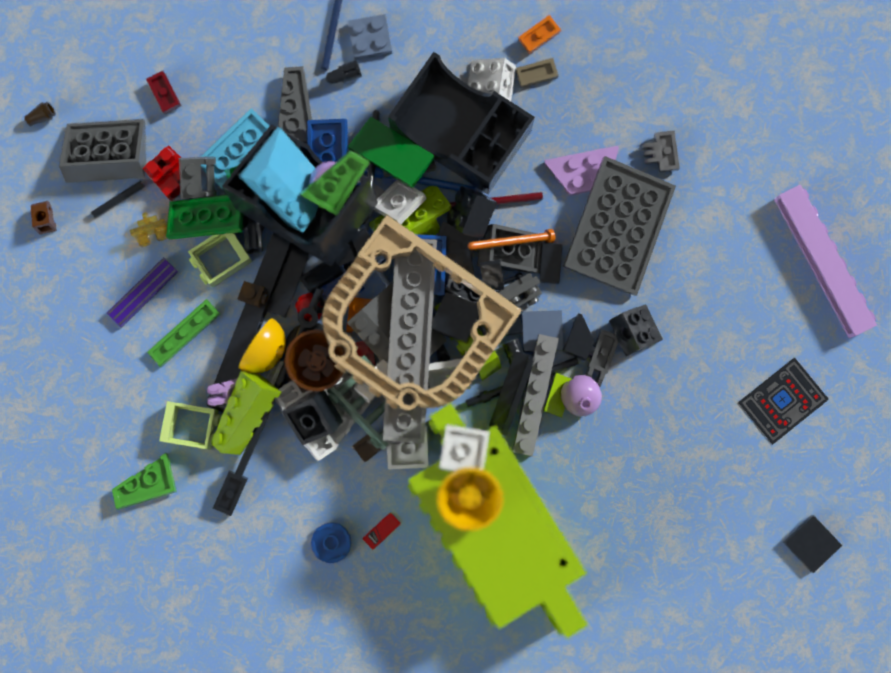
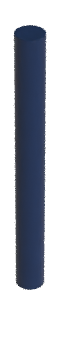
M334 0L321 69L323 70L329 69L342 0Z

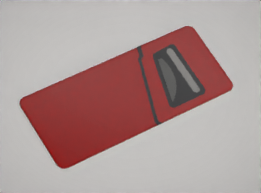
M390 512L362 539L374 550L401 523Z

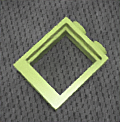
M234 233L213 235L188 251L191 256L189 261L195 269L198 267L201 271L200 278L205 285L209 283L212 287H215L253 262ZM225 239H228L241 260L213 278L199 256Z
M167 401L159 441L211 450L215 427L220 423L219 410ZM179 409L210 414L205 443L173 438Z

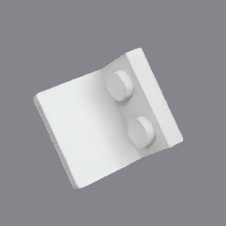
M506 58L472 60L468 85L484 93L490 94L496 91L511 101L516 66Z

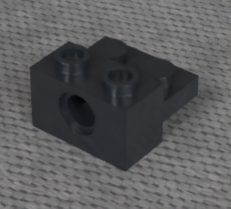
M646 304L623 312L609 320L625 356L663 340Z

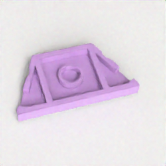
M613 146L548 159L544 161V165L555 175L554 177L563 185L564 190L569 196L587 193L591 191L602 158L607 156L616 160L619 147Z

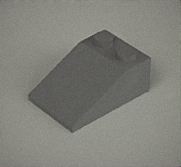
M490 224L486 229L483 239H480V241L538 233ZM543 241L479 249L477 266H480V262L500 260L503 270L538 274L540 273Z

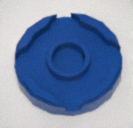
M334 522L325 523L318 527L311 539L314 555L319 560L330 564L344 559L350 552L352 545L351 535L348 530L341 524Z

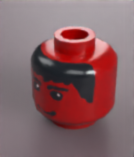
M306 293L298 298L295 305L298 313L303 308L309 306L313 293ZM321 300L316 309L318 321H320L324 310ZM305 314V320L311 321L312 315Z

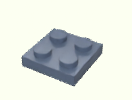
M386 14L348 20L355 60L392 54Z

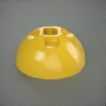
M271 318L258 332L246 350L239 364V369L250 373H262L274 368L280 361L286 350V337L282 327L275 319Z
M463 467L451 472L444 479L438 491L437 503L442 517L450 525L461 530L474 531L490 525L498 517L503 506V493L498 481L486 470L477 467Z

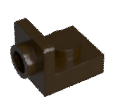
M244 281L237 300L261 308L262 304L265 305L268 300V289L264 286Z

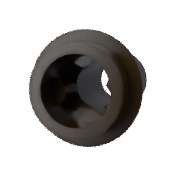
M41 102L25 115L24 119L29 126L52 120L56 113L49 102Z

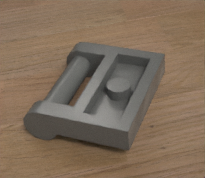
M216 157L179 158L180 197L182 199L217 196L214 179ZM203 164L206 165V190L201 188V165Z

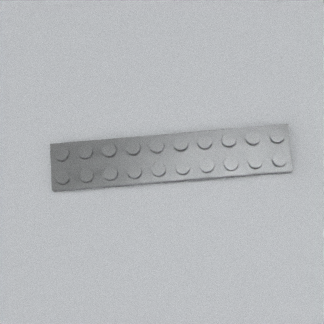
M422 239L433 248H437V240ZM414 250L410 256L395 258L387 377L399 385L414 383L422 389L428 390L435 267L432 261ZM404 395L402 398L403 403L407 406L412 405L414 402L411 395ZM385 398L382 441L424 443L426 408L416 406L411 411H404L399 407L394 409L386 403L387 399Z

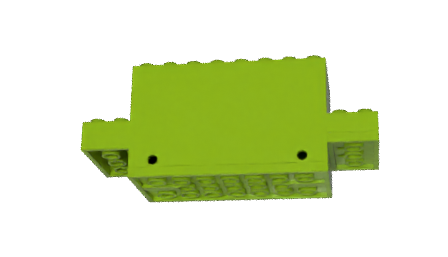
M452 403L429 416L431 421L428 423L435 435L438 433L441 435L442 439L439 441L442 446L444 444L446 425L467 428ZM496 425L487 430L489 437L484 470L492 474L498 481L503 493V506L498 517L490 525L479 530L467 531L453 527L442 517L437 503L438 491L444 479L455 470L440 468L441 459L408 479L410 483L407 485L413 497L415 495L419 497L421 502L418 505L424 515L427 513L430 515L429 523L435 533H441V543L447 552L449 550L452 551L453 563L458 571L460 569L463 570V579L469 589L474 588L475 599L480 607L485 606L486 617L492 627L497 625L498 629H501L539 604L559 636L564 635L568 639L589 626L566 589L567 586L585 576L587 572ZM490 449L495 451L494 456L490 454Z

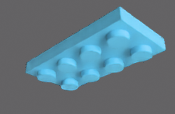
M252 108L201 156L216 157L214 179L215 183L222 190V185L227 180L224 170L239 165L269 127ZM203 164L201 169L206 173V165Z

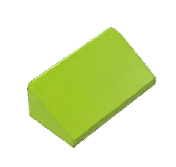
M555 373L543 412L563 417L565 407L561 400V389L565 382L572 380L571 378Z

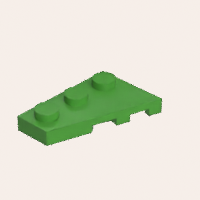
M164 453L158 460L144 467L145 469L134 476L132 475L112 489L116 509L120 510L177 492L167 453Z

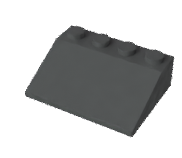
M144 119L71 123L66 125L59 168L66 183L145 178V171L143 170L146 165Z
M393 282L347 322L381 361L384 359L387 363ZM431 330L430 356L447 341L441 333Z

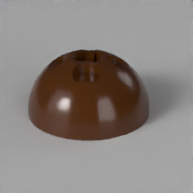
M310 330L298 335L290 343L285 356V365L290 378L298 386L310 391L329 389L337 384L344 375L343 372L335 367L336 363L330 358L329 348L331 345L323 330ZM343 347L334 349V354L337 357H342L346 353Z

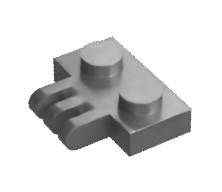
M675 130L656 132L654 134L655 142L642 144L643 149H651L650 151L643 152L644 157L652 156V158L644 160L645 164L658 163L659 173L680 169Z

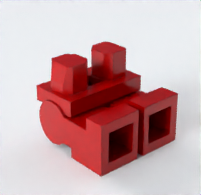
M168 145L153 160L149 161L143 170L170 201H173L180 195L179 158L181 156Z

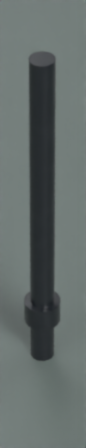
M577 357L552 366L551 375L578 365ZM503 386L490 391L484 390L479 392L480 395L465 400L467 407L491 401V398L500 395Z

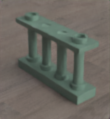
M365 355L362 357L363 360L375 367ZM353 375L337 390L333 386L329 388L327 392L329 393L330 400L334 404L338 403L371 437L370 441L376 448L384 450L389 444L386 441H382L383 431L378 434L371 424L384 413L385 401L364 419L356 410L366 400L360 395L350 404L343 397L357 383L352 379Z

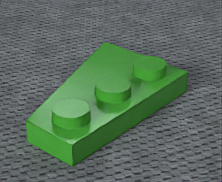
M350 150L305 188L300 195L337 215L368 166L369 161Z

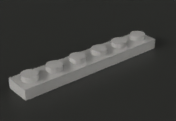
M541 334L537 336L533 354L535 361L528 377L512 452L533 456L559 338Z

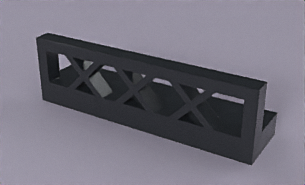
M517 350L513 356L489 423L490 427L496 425L497 429L502 431L501 434L505 436L508 435L535 361L534 356Z

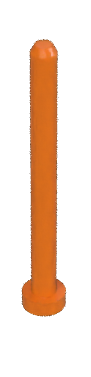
M546 229L544 233L470 242L468 248L470 250L538 241L553 243L555 241V232L553 229Z

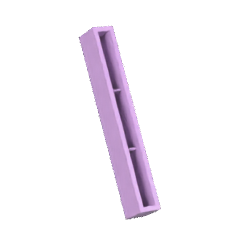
M800 184L777 196L774 200L848 337L857 336L877 326L875 315L867 308L865 297L859 293L854 277L849 275L846 269V262L843 258H840L835 242L830 240L827 234V227L824 223H821L816 207L811 205L808 192Z

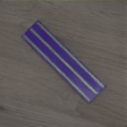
M163 257L107 314L120 327H123L178 271Z

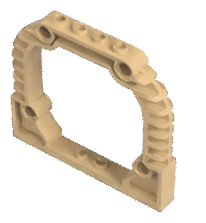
M386 215L327 298L323 310V328L326 338L331 345L329 348L330 358L336 363L335 367L343 373L346 371L353 375L352 379L360 385H363V383L370 387L369 391L377 397H380V395L387 399L386 403L392 408L397 409L399 407L404 411H411L416 406L422 408L445 406L459 398L471 384L522 310ZM414 250L434 263L433 266L437 270L449 273L451 275L450 278L458 284L463 283L481 296L477 302L479 321L472 326L470 335L474 340L473 344L450 377L442 385L429 390H424L414 383L399 385L356 355L354 341L342 331V318L349 304L374 271H386L392 259L410 256ZM383 256L386 258V262L378 264L375 258ZM477 327H484L487 331L486 336L478 335ZM343 347L346 353L342 357H337L334 354V349ZM404 395H411L414 402L412 405L407 406L403 403L402 398Z

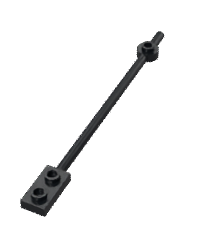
M316 288L309 306L303 308L298 313L300 327L295 338L318 322L316 309L324 291ZM305 314H311L312 320L306 321L304 318ZM285 361L274 383L277 389L282 387L288 374ZM274 398L273 401L271 402L273 406H274L275 401H276L275 398ZM272 408L269 412L265 411L261 418V425L255 427L253 437L247 444L236 472L229 470L213 509L232 516L248 480L247 477L243 476Z

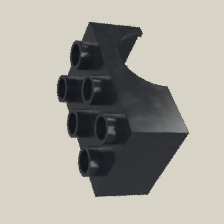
M433 51L388 116L392 130L435 156L434 160L486 194H489L531 133L535 117L496 91L489 94L469 86L455 76L442 62L440 55Z
M271 124L224 182L222 188L237 211L331 266L378 204L370 180L362 175L360 178L361 182H357L337 215L318 205L315 217L304 232L288 227L240 177L277 129L276 126ZM284 132L314 168L323 163L308 144Z

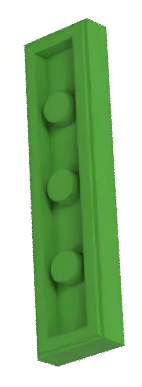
M206 299L147 353L160 367H163L221 314Z

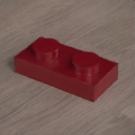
M164 70L146 78L164 114L182 106Z

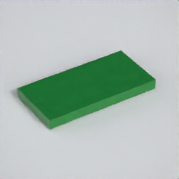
M373 117L368 119L348 145L349 150L365 158L371 164L411 189L435 159L432 153Z
M227 195L170 201L166 237L169 240L243 232L244 214L235 209Z

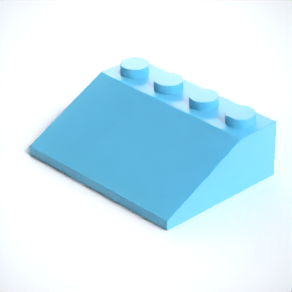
M277 128L240 177L288 227L304 232L315 217L318 205L300 195L310 185L311 173L315 168L282 129Z

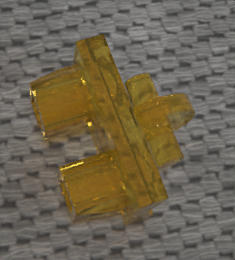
M147 212L142 213L143 219L137 221L139 227L130 230L131 236L136 239L141 247L151 244L149 235L154 233L158 241L168 239L166 237L167 222L165 219L158 220L156 215L149 217Z

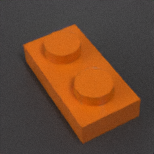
M548 15L520 35L518 40L530 55L558 35L561 29L552 17Z

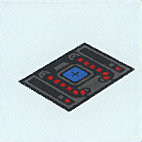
M793 358L738 403L773 445L827 402L829 398L797 359Z

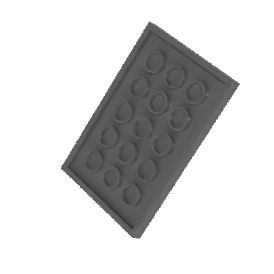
M604 156L563 267L637 296L676 186Z

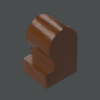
M44 201L32 204V227L40 235L57 231L50 202Z

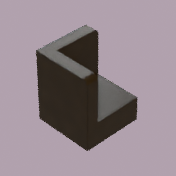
M368 434L351 446L364 462H367L382 450L381 448H376L371 443V437Z

